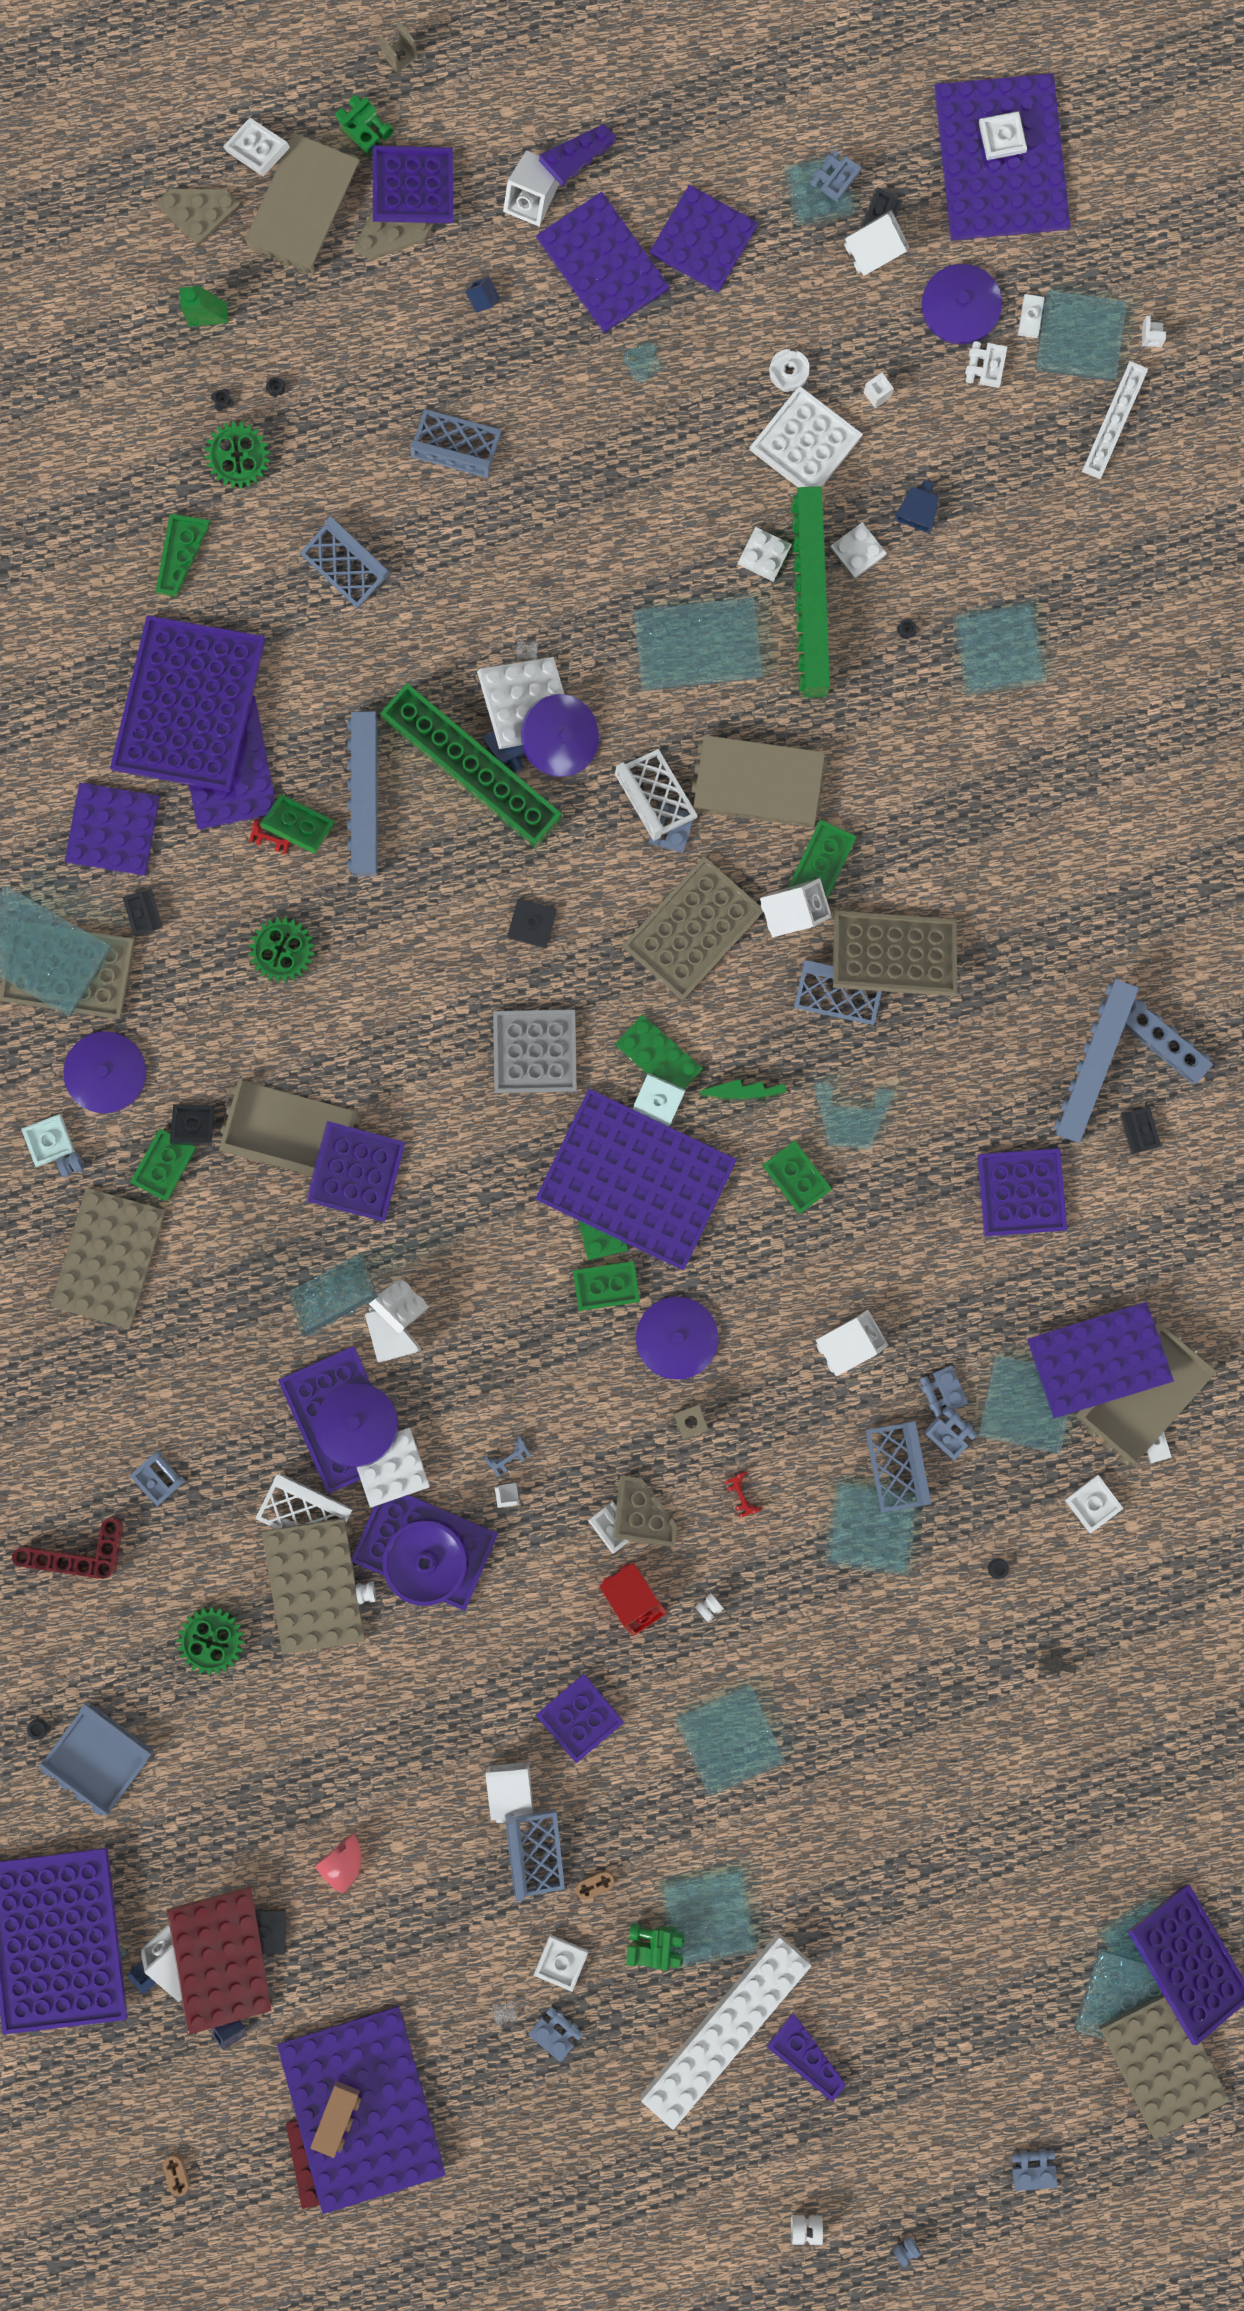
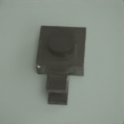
M1041 1651L1038 1672L1060 1676L1061 1670L1076 1674L1077 1665L1063 1662V1655Z

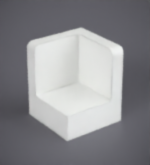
M1146 316L1142 327V346L1162 347L1166 340V332H1163V323L1150 322L1151 316Z
M881 373L865 384L864 394L874 408H877L892 397L894 388L884 374Z
M516 1483L495 1486L498 1508L519 1505Z

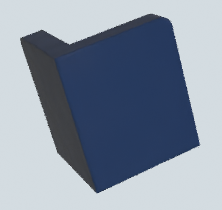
M489 276L473 281L465 291L476 312L492 308L500 298Z
M143 1961L139 1962L127 1974L128 1978L143 1995L156 1984L144 1972Z
M238 2020L212 2028V2035L222 2050H225L245 2036V2027Z

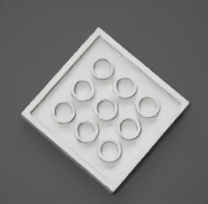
M799 386L753 442L749 450L797 487L823 486L862 438L863 434Z
M554 657L482 668L477 671L499 749L522 745V722L527 711L535 702L546 696L564 694Z

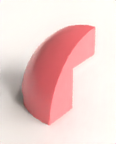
M352 1833L340 1842L332 1852L315 1865V1868L327 1883L340 1893L346 1892L351 1887L360 1871L361 1849L355 1834Z

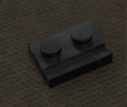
M877 187L873 192L861 226L867 225L892 210L896 218L902 199H897L894 195Z
M152 889L122 897L135 937L154 932L158 929H164Z
M1150 1107L1120 1115L1131 1155L1161 1146Z

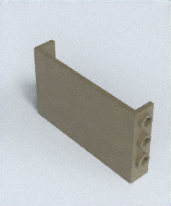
M293 132L288 143L290 148L283 155L245 240L248 248L259 252L264 258H274L283 266L289 267L291 265L302 274L310 273L314 275V262L355 171H361L360 160L353 154L342 153L334 146H325L317 139H308Z
M704 735L703 741H699L697 753L701 754L700 761H696L694 773H698L697 781L693 780L691 792L695 793L693 807L695 811L814 828L816 812L821 810L822 805L819 791H823L825 779L821 778L822 771H826L828 759H824L825 752Z
M239 1079L238 1083H234L232 1089L233 1101L232 1103L229 1102L226 1114L228 1119L221 1128L223 1136L219 1151L312 1176L326 1122L330 1121L359 1129L362 1117L359 1116L360 1112L357 1110L345 1109Z
M1159 1322L1155 1327L1174 1382L1081 1410L1075 1416L1088 1427L1086 1431L1092 1437L1096 1438L1098 1436L1104 1441L1102 1445L1108 1451L1112 1452L1114 1450L1120 1455L1118 1459L1126 1466L1129 1464L1134 1466L1217 1372L1214 1370L1215 1366L1208 1359L1202 1360L1198 1356L1199 1352L1191 1345L1187 1347L1181 1342L1183 1339L1174 1331L1172 1333L1169 1332Z

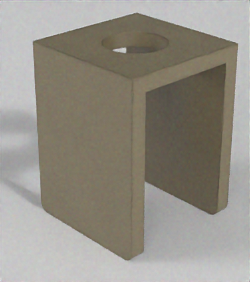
M400 22L397 23L399 40L390 46L382 36H379L381 53L397 73L418 58L415 40ZM398 50L406 54L405 58L401 61H398L397 54L395 53Z
M699 1404L678 1413H673L683 1440L708 1431ZM688 1416H694L697 1419V1425L694 1428H688L685 1425V1419Z

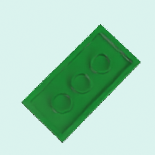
M819 820L788 888L820 878L826 899H828L857 836Z
M643 1015L635 1021L615 1044L619 1050L646 1074H652L683 1089H686L703 1070L699 1064Z

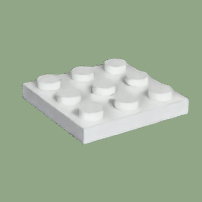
M411 1428L397 1433L392 1448L382 1459L368 1466L357 1467L370 1508L430 1487Z

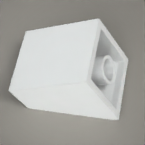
M526 151L509 177L503 212L540 227L559 183L539 162L538 155Z
M892 210L845 238L846 243H844L849 255L853 254L856 260L853 263L857 272H862L863 276L907 252L909 249V245Z
M820 878L779 890L760 898L761 908L765 913L767 927L772 937L811 928L832 917Z
M369 1308L370 1313H366L365 1317L378 1362L421 1351L419 1344L406 1329L398 1333L374 1308Z
M869 1310L816 1340L819 1352L824 1354L828 1361V1368L836 1376L870 1359L889 1346Z
M529 1762L488 1766L486 1770V1783L491 1820H496V1823H505V1815L513 1814L514 1817L533 1814Z
M168 1924L141 1949L144 1972L174 1999L180 2002L182 1999Z

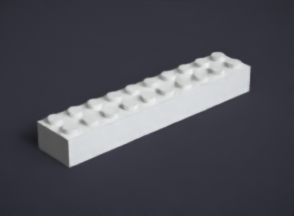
M777 1932L641 2093V2102L674 2130L812 1966L810 1960Z

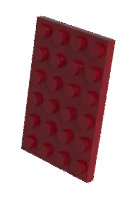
M250 1886L166 1909L188 2035L272 2011Z

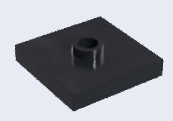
M517 899L507 939L547 949L557 909Z
M173 1104L170 1144L212 1146L215 1106Z
M286 1909L255 1910L262 1954H285Z

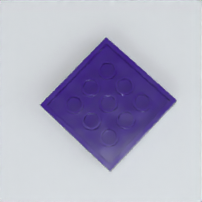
M373 146V222L453 223V148Z
M688 185L649 251V255L719 293L758 227V222L697 188Z
M79 783L64 862L146 876L160 796Z
M327 1121L306 1202L385 1222L405 1142Z
M1060 1148L977 1155L984 1237L1067 1231Z

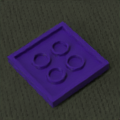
M584 1673L536 1713L539 1720L575 1763H578L624 1723L623 1719Z

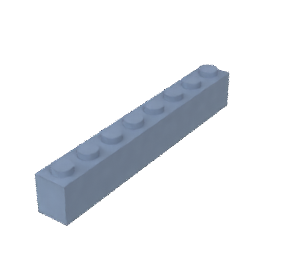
M351 712V718H348L347 722L348 731H351V738H348V751H351V758H348V771H351V778H348V791H351V798H348V811H351V818H348V831H351V839H348V851H351V859H348V871H351L353 877L378 876L376 712Z
M1116 979L1113 980V983H1108L1105 994L1108 996L1105 1002H1101L1097 1012L1100 1014L1098 1022H1093L1090 1033H1093L1090 1041H1086L1082 1051L1085 1052L1083 1061H1078L1075 1069L1078 1072L1076 1080H1071L1068 1091H1071L1068 1099L1064 1098L1060 1109L1063 1110L1061 1118L1057 1117L1053 1129L1056 1130V1135L1080 1143L1139 990L1138 987Z

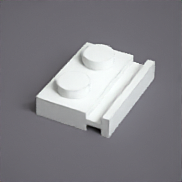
M613 1501L588 1520L612 1554L629 1542L613 1538L616 1505Z

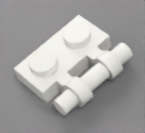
M973 342L972 349L969 351V366L966 367L965 371L967 375L966 382L973 383L975 376H980V385L999 388L1007 346L988 343L986 350H981V343ZM978 359H984L983 367H977Z

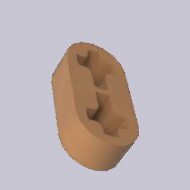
M606 1870L595 1873L578 1882L576 1893L583 1900L591 1899L609 1891L614 1885V1877L611 1872ZM601 1876L610 1878L607 1886L604 1883L596 1885V1883L601 1881ZM583 1884H585L586 1887L594 1885L593 1888L589 1889V1894H585V1892H580Z
M170 2154L163 2163V2170L170 2192L174 2196L180 2197L188 2191L190 2181L182 2157L179 2154ZM171 2160H173L174 2163L178 2162V2165L176 2167V2173L174 2172L173 2167L168 2166ZM176 2177H178L180 2184L184 2183L182 2190L179 2187L175 2188L177 2183Z

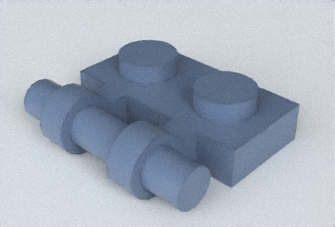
M834 150L831 155H827L824 159L822 167L815 171L810 183L812 186L817 187L820 182H823L824 185L821 191L838 202L861 172L862 167L846 156L841 162L837 159L840 154ZM830 168H834L835 170L831 176L826 174Z
M952 1365L932 1373L935 1379L932 1383L929 1382L927 1376L920 1378L922 1392L926 1393L930 1403L928 1406L930 1410H933L935 1417L943 1415L941 1410L943 1405H946L951 1410H955L968 1404ZM937 1387L942 1395L940 1400H937L933 1391Z
M946 1407L942 1413L947 1419L943 1422L937 1417L924 1433L955 1460L968 1447L963 1441L964 1438L968 1436L972 1440L976 1437L977 1433L972 1430L973 1427L968 1422L965 1423L960 1418V1415L955 1410L952 1411L949 1407ZM954 1424L960 1429L957 1434L950 1429Z
M550 2006L546 2011L551 2017L549 2022L541 2017L528 2035L561 2062L574 2047V2043L569 2038L574 2036L577 2040H580L583 2033L574 2022L570 2023L563 2017L564 2014L560 2010L556 2011ZM557 2023L566 2030L563 2034L554 2027Z
M1043 2148L1034 2152L1020 2150L1019 2153H1011L1012 2162H1020L1021 2165L1012 2167L1015 2191L1057 2188L1055 2164H1047V2160L1055 2159L1054 2150L1046 2151ZM1039 2160V2165L1028 2166V2161Z

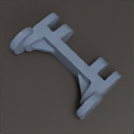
M519 1434L516 1436L518 1440L514 1452L505 1458L492 1459L488 1458L487 1455L484 1457L490 1468L492 1467L498 1477L501 1476L497 1470L499 1467L504 1473L508 1471L504 1465L516 1456L519 1457L521 1462L525 1460L521 1454L525 1451L528 1457L531 1456Z

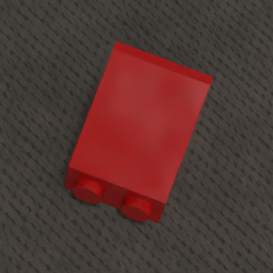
M634 1563L624 1565L620 1572L614 1576L606 1577L602 1584L599 1585L619 1620L633 1637L668 1614Z

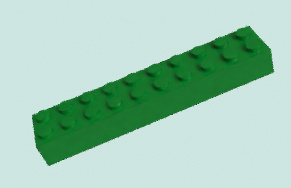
M822 486L797 487V492L793 494V501H791V512L794 514L792 533H796L794 534L793 553H797L794 560V573H798L794 581L795 593H798L797 600H795V612H799L796 620V632H800L797 640V652H801L798 660V672H802L798 680V690L802 692L803 698L827 697L830 688Z
M408 683L403 686L380 713L382 719L535 849L562 820L561 812Z

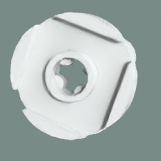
M782 350L771 361L769 368L770 379L782 391H794L806 383L809 377V362L799 351ZM785 367H793V374H786Z

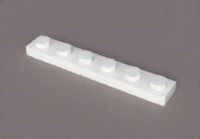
M1131 361L1129 362L1082 472L1101 479L1148 368Z

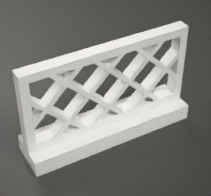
M659 749L627 764L623 762L616 765L615 776L653 841L661 838L662 834L697 818L695 810ZM657 757L660 762L659 768L647 765L648 761ZM637 766L643 768L641 776L632 774L630 769ZM645 770L657 773L655 781L643 777ZM659 774L669 777L668 785L657 782ZM642 782L653 785L651 793L642 791L640 788ZM655 786L667 789L665 797L653 794ZM669 790L679 794L678 802L667 798ZM651 798L663 802L660 810L651 807ZM665 803L677 806L674 814L663 811ZM678 808L687 809L690 815L686 817L678 816ZM661 815L672 818L671 824L663 827L660 822Z
M277 1473L255 1519L275 1529L282 1528V1518L292 1515L295 1525H298L295 1514L306 1510L310 1522L304 1524L324 1519L327 1521L332 1516L345 1518L347 1522L353 1508L281 1473ZM276 1487L284 1490L286 1499L278 1502L274 1501L272 1494ZM298 1497L303 1500L305 1508L294 1511L290 1500ZM271 1498L272 1504L267 1505ZM287 1501L291 1513L280 1516L276 1505ZM306 1502H309V1503H311V1504H313V1505L307 1506V1503H306ZM273 1506L277 1518L268 1520L262 1517L264 1510ZM316 1506L321 1508L324 1517L312 1520L309 1509Z

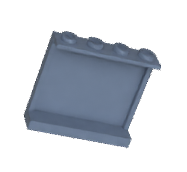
M88 1701L79 1710V1714L45 1760L39 1764V1767L42 1768L43 1774L58 1780V1784L63 1789H70L76 1794L75 1797L79 1801L87 1802L91 1805L92 1810L96 1814L106 1816L155 1751Z

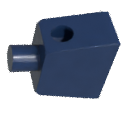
M923 481L920 489L912 487L898 509L894 521L930 534L938 502V496L931 494L934 484Z
M494 731L482 736L485 745L492 755L505 766L510 764L514 774L525 769L521 761L522 758L526 757L522 745L499 749Z

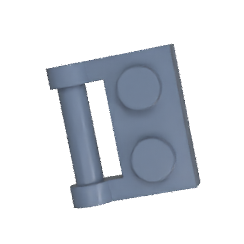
M666 804L663 808V811L672 814L676 810V808ZM681 809L677 811V815L681 817L690 815L688 811ZM661 815L660 822L664 827L666 816ZM693 820L668 831L666 841L660 838L653 841L650 836L648 843L684 853Z
M159 1450L130 1475L156 1506H159L186 1482L161 1457L162 1454ZM154 1462L173 1481L170 1487L151 1467Z

